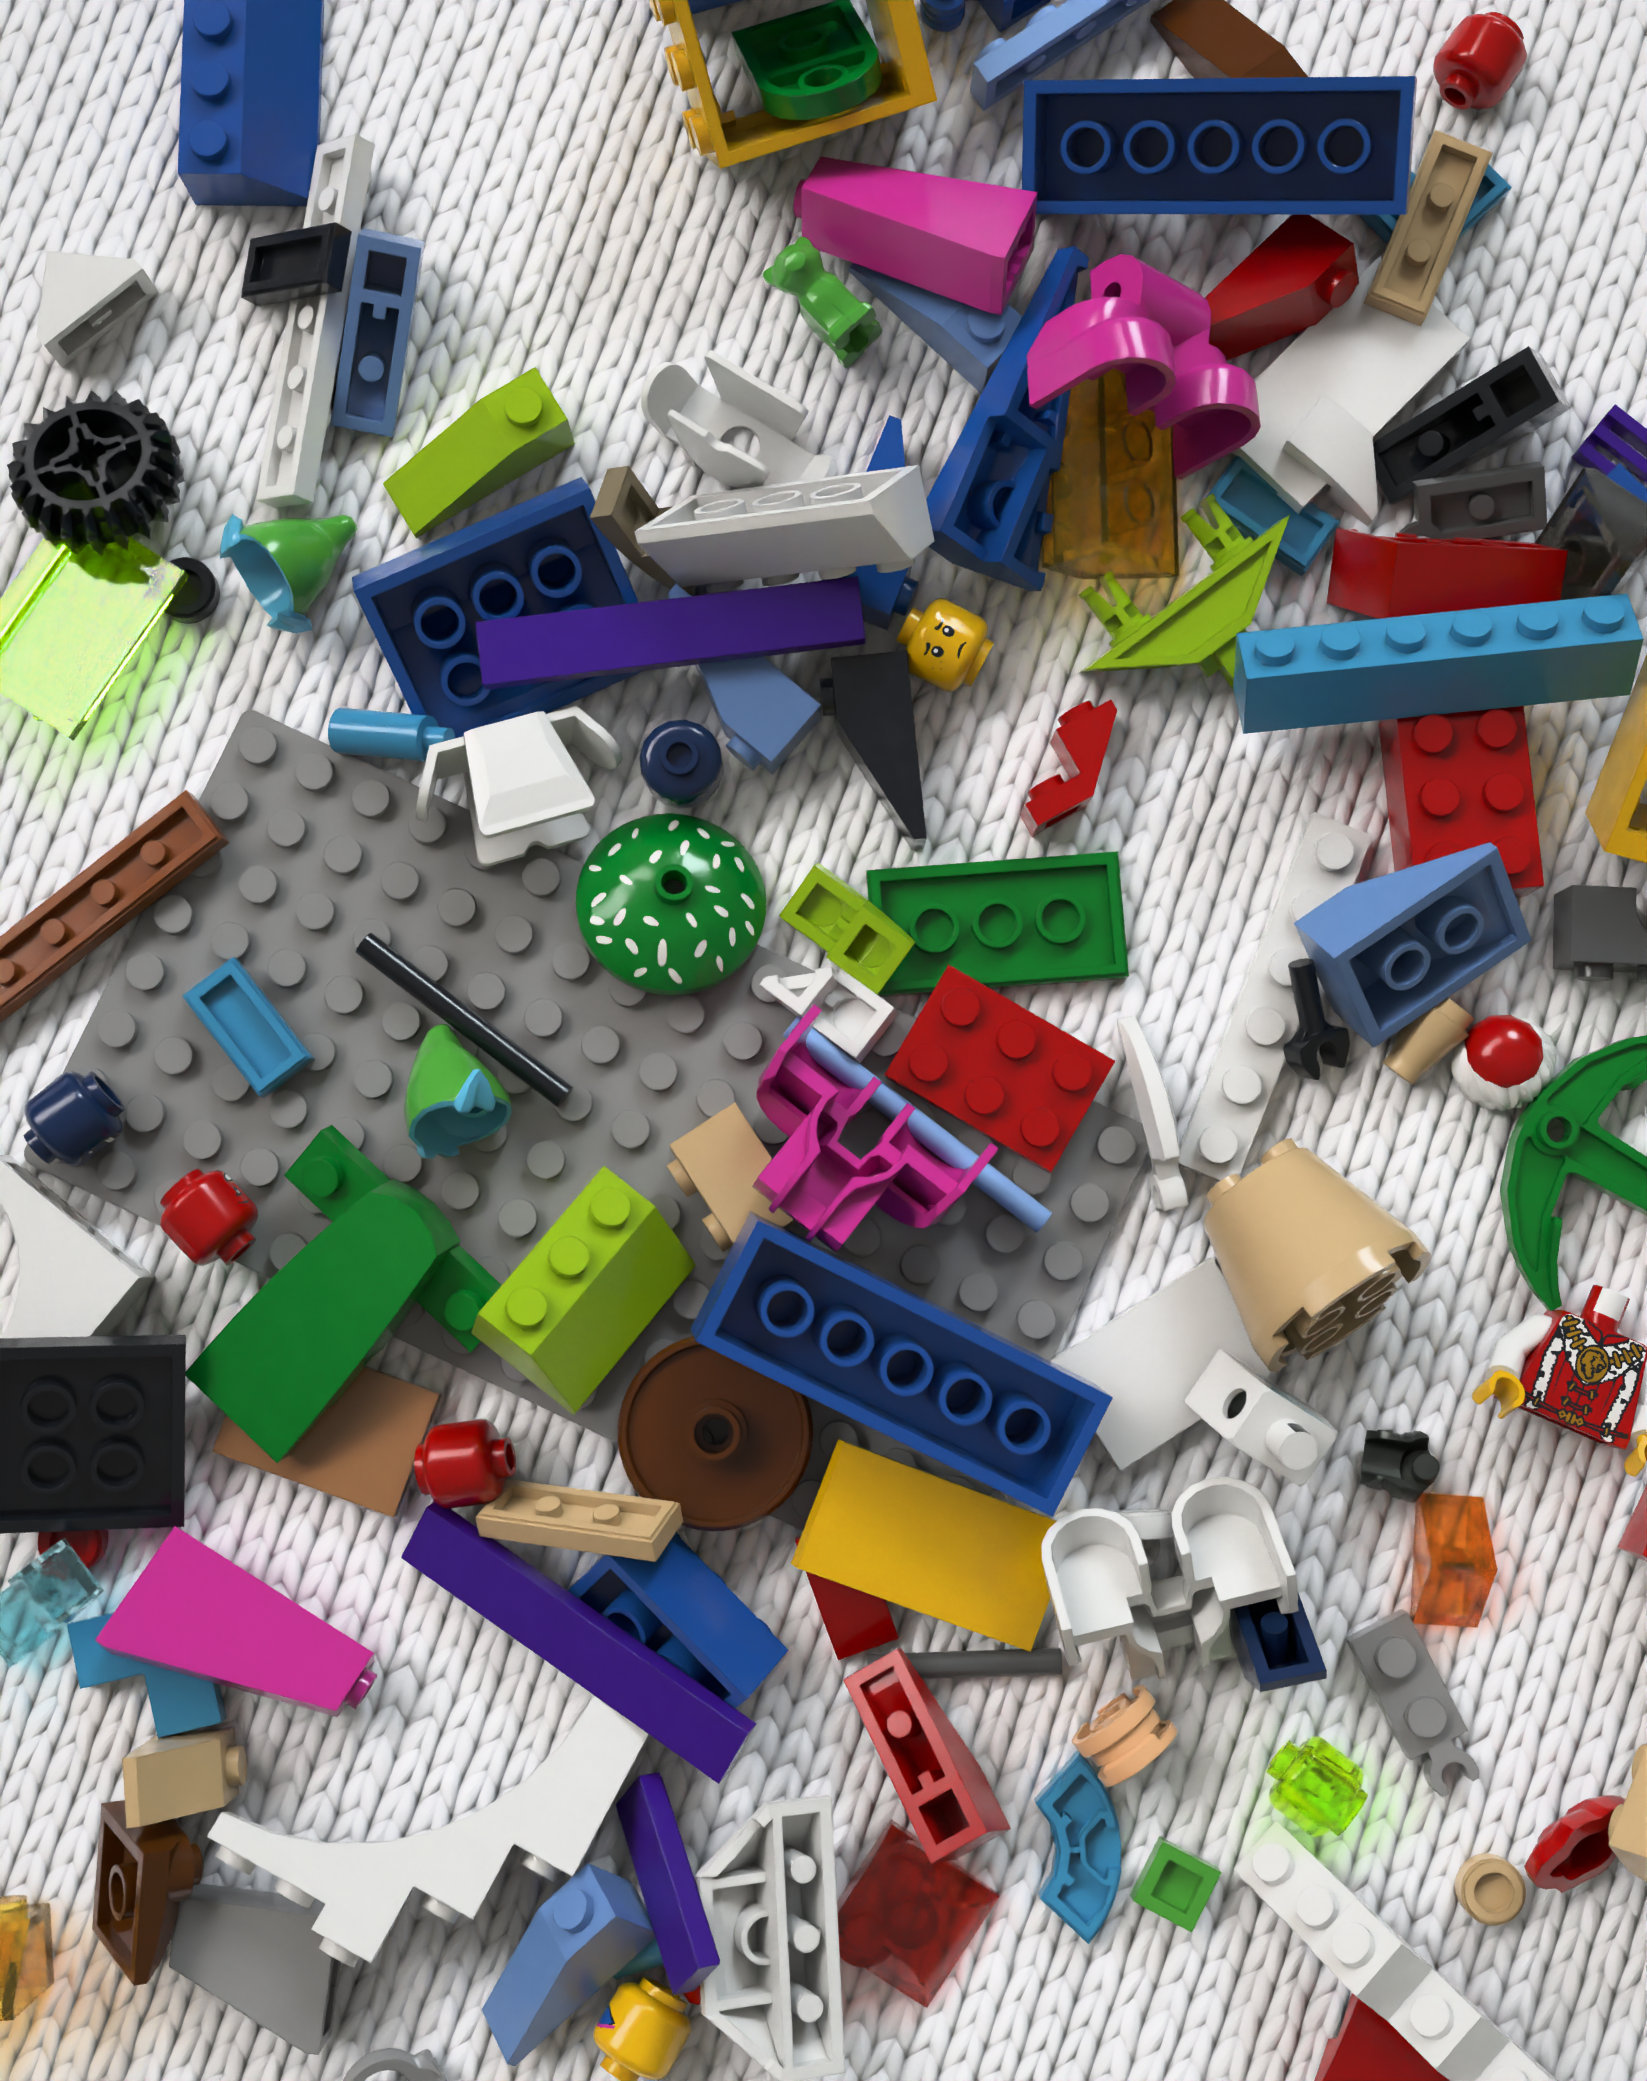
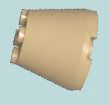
M1292 1138L1285 1139L1270 1148L1260 1159L1262 1165L1241 1179L1237 1173L1232 1174L1212 1187L1206 1195L1212 1207L1203 1220V1225L1251 1345L1271 1372H1278L1287 1365L1283 1358L1298 1351L1306 1360H1309L1358 1330L1386 1309L1383 1303L1396 1292L1397 1287L1394 1284L1402 1276L1408 1284L1417 1280L1432 1259L1431 1253L1410 1228L1311 1150L1304 1147L1298 1148Z

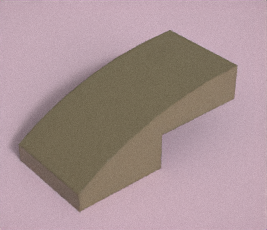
M629 466L607 469L590 519L625 557L647 575L671 590L675 584H679L637 544L634 531L672 507L658 508ZM696 586L681 588L689 595H693Z

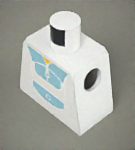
M1220 1348L1184 1400L1186 1405L1228 1442L1299 1487L1306 1484L1336 1440L1338 1434L1314 1408ZM1245 1391L1247 1399L1242 1411L1238 1413L1233 1408L1228 1409L1231 1400L1238 1393Z

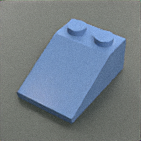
M1490 842L1348 886L1294 922L1309 958L1314 961L1316 974L1333 1011L1373 1048L1532 941L1498 848Z

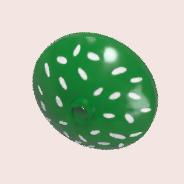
M665 813L648 815L629 821L610 832L595 846L585 861L576 889V917L579 930L588 950L596 961L612 976L623 983L645 992L660 995H686L700 992L718 985L731 977L745 964L755 950L766 916V892L758 866L746 848L721 827L707 820L684 814ZM668 880H677L684 885L685 890L679 894H670L663 889L662 884Z

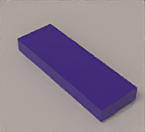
M659 1772L639 1775L615 1806L673 1995L694 1991L720 1965L721 1961L663 1778Z

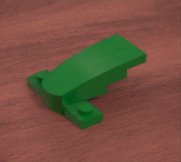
M333 1125L320 1130L284 1174L332 1223L299 1251L252 1297L186 1371V1377L277 1464L293 1451L323 1413L339 1401L370 1359L384 1349L416 1302L471 1353L483 1343L471 1333L477 1314L501 1287V1284L459 1245L461 1241L450 1221L433 1201L405 1183L396 1179L390 1180Z

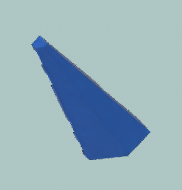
M1076 246L1058 249L926 499L935 540L928 547L952 564L1028 591H1041L1045 582L1046 573L1038 571L1042 537L1052 531L1054 515L1046 513L1051 473L1060 470L1071 389L1038 409L1031 407L1029 403L1026 355L1045 322L1075 303L1078 273L1088 268L1089 258Z

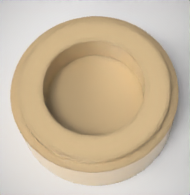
M1483 1853L1469 1858L1462 1864L1455 1879V1893L1460 1905L1471 1917L1482 1924L1497 1926L1508 1923L1520 1913L1525 1903L1526 1887L1521 1874L1512 1864L1498 1855Z

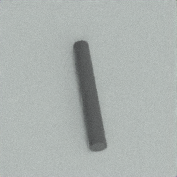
M1061 1648L1031 1649V1652L1023 1649L905 1653L922 1679L1062 1675ZM888 1653L866 1654L867 1665Z

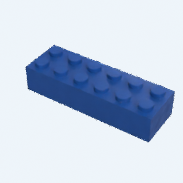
M1417 77L1024 80L1022 190L1038 192L1036 214L1406 215L1409 208Z
M751 1211L691 1327V1332L696 1342L1052 1517L1113 1399L1112 1396L1095 1383L813 1242H808L805 1238Z

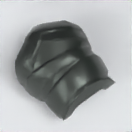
M1367 1430L1359 1484L1377 1490H1386L1389 1492V1495L1397 1499H1403L1406 1502H1416L1422 1493L1435 1481L1440 1469L1438 1460L1428 1450L1429 1436L1421 1431L1399 1434L1394 1433L1393 1430Z

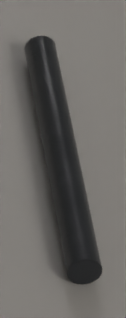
M369 933L361 941L356 949V953L556 1107H559L573 1089L565 1080L373 933Z

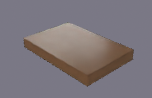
M365 1366L339 1401L323 1413L293 1451L278 1464L227 1415H225L212 1452L394 1518L398 1515L414 1472L416 1447L425 1441L442 1393Z

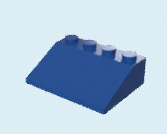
M582 477L352 577L354 593L412 714L433 716L439 727L452 728L455 738L464 736V732L474 728L534 712L544 711L545 714L643 672H630L485 690L482 685L475 622L639 603L615 546L590 519L596 501L590 487Z

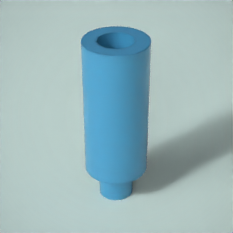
M338 708L333 712L328 725L329 744L334 752L340 754L426 762L429 745L455 739V733L452 728L439 727L436 719L429 715Z

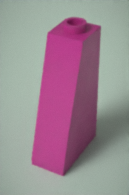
M820 156L808 178L801 179L797 185L794 197V215L797 218H802V237L810 240L819 251L985 312L1002 315L1034 249L1038 192Z
M174 1526L95 1639L103 1649L115 1656L335 1717L339 1716L346 1704L356 1710L378 1676L369 1670L375 1660L372 1651L176 1526Z

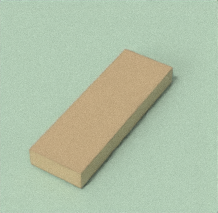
M1434 131L1410 187L1408 214L1398 216L1363 302L1364 304L1418 326L1422 325L1493 154L1492 152L1440 131Z
M506 1479L501 1495L493 1502L487 1503L475 1517L479 1536L653 1562L657 1561L683 1523L681 1506L677 1502Z

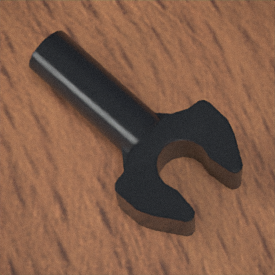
M1304 958L1288 964L1300 1030L1284 1045L1283 1050L1286 1062L1298 1076L1319 1080L1318 1048L1323 1064L1344 1068L1349 1052L1350 1039L1347 1028L1330 1025L1325 1021L1313 959Z

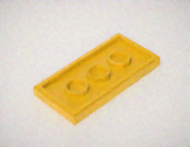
M838 1439L791 1564L806 1572L1031 1652L1050 1601L1042 1563L1041 1544L1048 1529L1057 1520Z

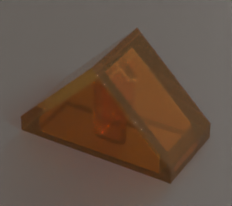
M1423 1492L1415 1503L1410 1617L1415 1624L1478 1628L1498 1570L1484 1498L1471 1495Z

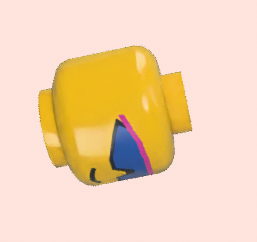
M643 1976L639 1984L635 1982L622 1983L615 1991L593 2032L596 2045L606 2054L600 2066L620 2081H637L640 2076L648 2080L659 2081L664 2079L692 2030L691 2021L684 2013L688 2002L678 1994L673 1995L671 1989L648 1976Z

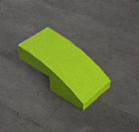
M819 862L812 867L779 914L780 918L829 952L826 956L827 959L877 995L915 944V941L888 916Z

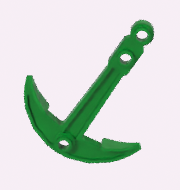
M1647 1035L1621 1039L1573 1059L1551 1079L1548 1085L1539 1093V1096L1534 1097L1533 1102L1527 1104L1509 1138L1500 1186L1507 1243L1517 1268L1530 1290L1548 1311L1562 1306L1557 1264L1562 1219L1551 1215L1568 1174L1647 1216V1156L1604 1130L1598 1123L1600 1115L1619 1091L1635 1089L1647 1080ZM1553 1118L1560 1120L1565 1130L1563 1138L1558 1142L1551 1140L1547 1134V1125Z

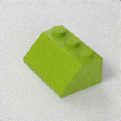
M603 1166L478 1312L471 1333L571 1414L575 1415L693 1271L696 1264L656 1206L607 1167Z

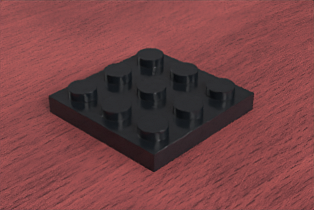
M186 1335L0 1338V1534L184 1527Z

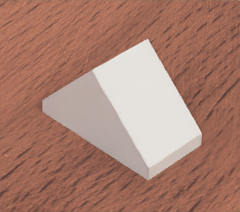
M47 251L36 337L63 368L159 292L136 259Z

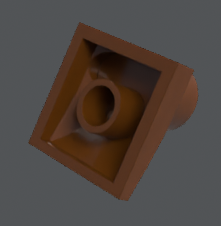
M125 1800L101 1803L92 1930L131 1983L136 1986L147 1984L159 1966L171 1940L178 1917L180 1901L188 1900L192 1894L193 1886L201 1882L203 1860L199 1846L196 1843L190 1844L187 1835L178 1826L175 1819L142 1827L126 1828Z

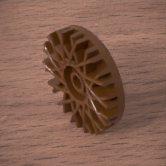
M694 1336L682 1339L662 1349L639 1370L629 1385L622 1401L617 1427L621 1461L627 1477L637 1493L644 1498L680 1503L683 1517L682 1526L704 1531L738 1529L753 1524L774 1512L790 1497L798 1486L808 1465L813 1442L812 1413L806 1395L696 1342ZM720 1419L725 1422L728 1427V1437L724 1442L714 1444L705 1438L703 1429L707 1421Z

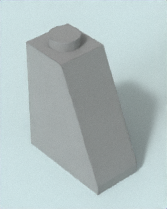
M201 1883L194 1885L190 1898L186 1901H180L177 1921L169 1944H172L169 1967L304 2053L319 2055L331 2037L341 1962L319 1949L324 1936L311 1930L325 1903L315 1898L308 1909L280 1893Z

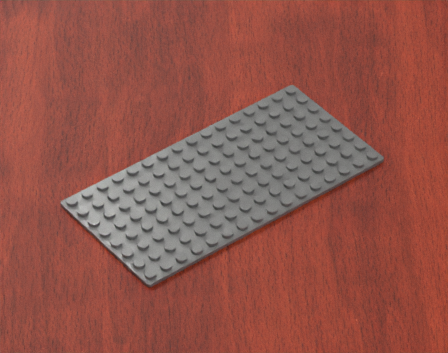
M249 710L244 712L240 716L198 800L230 843L143 911L63 1073L75 1071L83 1076L92 1071L114 1091L125 1108L119 1115L122 1123V1132L88 1162L79 1167L67 1165L58 1158L48 1164L28 1144L24 1149L26 1162L159 1226L160 1218L164 1211L160 1201L175 1183L195 1169H200L204 1174L215 1170L223 1171L250 1198L258 1209V1219L254 1227L249 1231L256 1238V1241L235 1262L271 1279L299 1251L332 1223L284 1174L320 1130L333 1125L390 1180L396 1179L405 1183L433 1201L450 1221L461 1241L459 1245L501 1285L600 1169L605 1166L656 1206L696 1266L575 1415L571 1414L484 1343L470 1353L417 1302L393 1337L618 1443L617 1427L622 1401L633 1378L648 1360L659 1351L675 1342L693 1336L691 1327L732 1248L731 1246L722 1252L702 1222V1219L711 1214V1211L698 1191L687 1198L671 1175L666 1165L676 1158L671 1152L669 1145L735 1102L771 1158H774L790 1137L772 1123L762 1111L756 1098L759 1077L777 1049L786 1040L783 1034L797 1016L763 990L759 984L767 976L778 975L779 978L815 973V971L757 944L749 959L737 972L720 984L700 992L686 995H660L629 986L612 976L596 961L580 933L576 917V889L584 863L554 849L548 850L542 846L533 845L528 849L525 857L491 866H483L477 860L470 811L434 794L427 821L417 820L416 806L420 787L352 755L336 753L330 745L257 711ZM369 933H373L573 1087L565 1101L559 1107H556L356 953V949L361 941ZM232 957L237 958L315 1058L265 1098L258 1096L182 997ZM896 1009L898 1016L860 1064L978 1156L990 1143L998 1147L999 1149L988 1163L1051 1211L1052 1214L1036 1233L971 1183L944 1218L928 1227L915 1228L903 1224L874 1204L836 1253L816 1237L811 1242L1050 1361L1055 1356L1148 1152L1143 1125L1139 1121L1096 1101H1092L1053 1171L1048 1173L883 1077L917 1019ZM447 1024L454 1031L462 1047L477 1058L502 1083L509 1094L512 1113L509 1121L497 1132L470 1144L458 1146L460 1154L449 1158L436 1155L433 1159H427L417 1154V1145L408 1136L404 1115L405 1094L416 1054L427 1032L436 1025ZM824 1069L829 1075H831L833 1078L841 1082L834 1075H832L830 1072ZM867 1102L853 1121L844 1126L837 1142L861 1160L876 1147L878 1140L893 1121ZM917 1141L931 1155H933L943 1163H946L933 1152H931L928 1148L922 1145L919 1141ZM796 1221L785 1228L803 1238L809 1233ZM807 1396L813 1421V1442L809 1462L803 1477L790 1497L769 1515L799 1530H804L838 1439L990 1496L994 1488ZM711 1419L704 1425V1436L709 1442L719 1444L727 1439L728 1427L722 1420Z

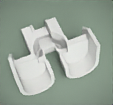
M1230 1477L1208 1478L1187 1488L1177 1498L1171 1512L1175 1551L1183 1575L1156 1582H1151L1149 1564L1139 1534L1133 1524L1117 1512L1101 1508L1079 1509L1062 1516L1048 1529L1041 1544L1042 1563L1056 1616L1057 1628L1068 1665L1073 1666L1082 1662L1077 1646L1119 1636L1131 1680L1157 1674L1160 1680L1165 1678L1162 1654L1164 1649L1194 1642L1203 1669L1210 1668V1661L1233 1656L1229 1627L1230 1609L1276 1598L1281 1614L1299 1611L1296 1573L1272 1508L1263 1493L1246 1481Z

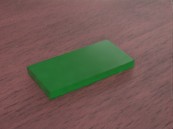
M1118 851L866 870L868 901L888 916L915 941V944L878 993L879 997L931 994L948 964L990 989L1119 980L1129 977Z

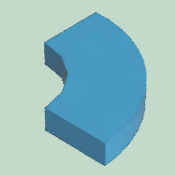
M1076 1751L1034 1798L1036 1805L1050 1824L1055 1844L1051 1872L1039 1890L1038 1895L1051 1910L1089 1944L1102 1927L1116 1897L1121 1875V1840L1116 1811L1108 1792L1089 1762Z

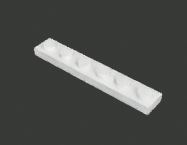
M356 133L317 145L303 228L336 222L352 231L342 292L290 300L256 501L273 508L314 503L315 491L321 480L320 462L325 433L332 416L330 404L335 374L340 364V345L348 307L357 237L361 231L366 194L372 183L371 165L375 144Z
M1316 812L1309 817L1180 1142V1167L1217 1182L1232 1174L1237 1173L1240 1175L1284 1064L1285 1055L1283 1047L1295 1035L1299 1025L1288 964L1298 959L1309 958L1294 922L1344 888L1354 885L1373 835Z

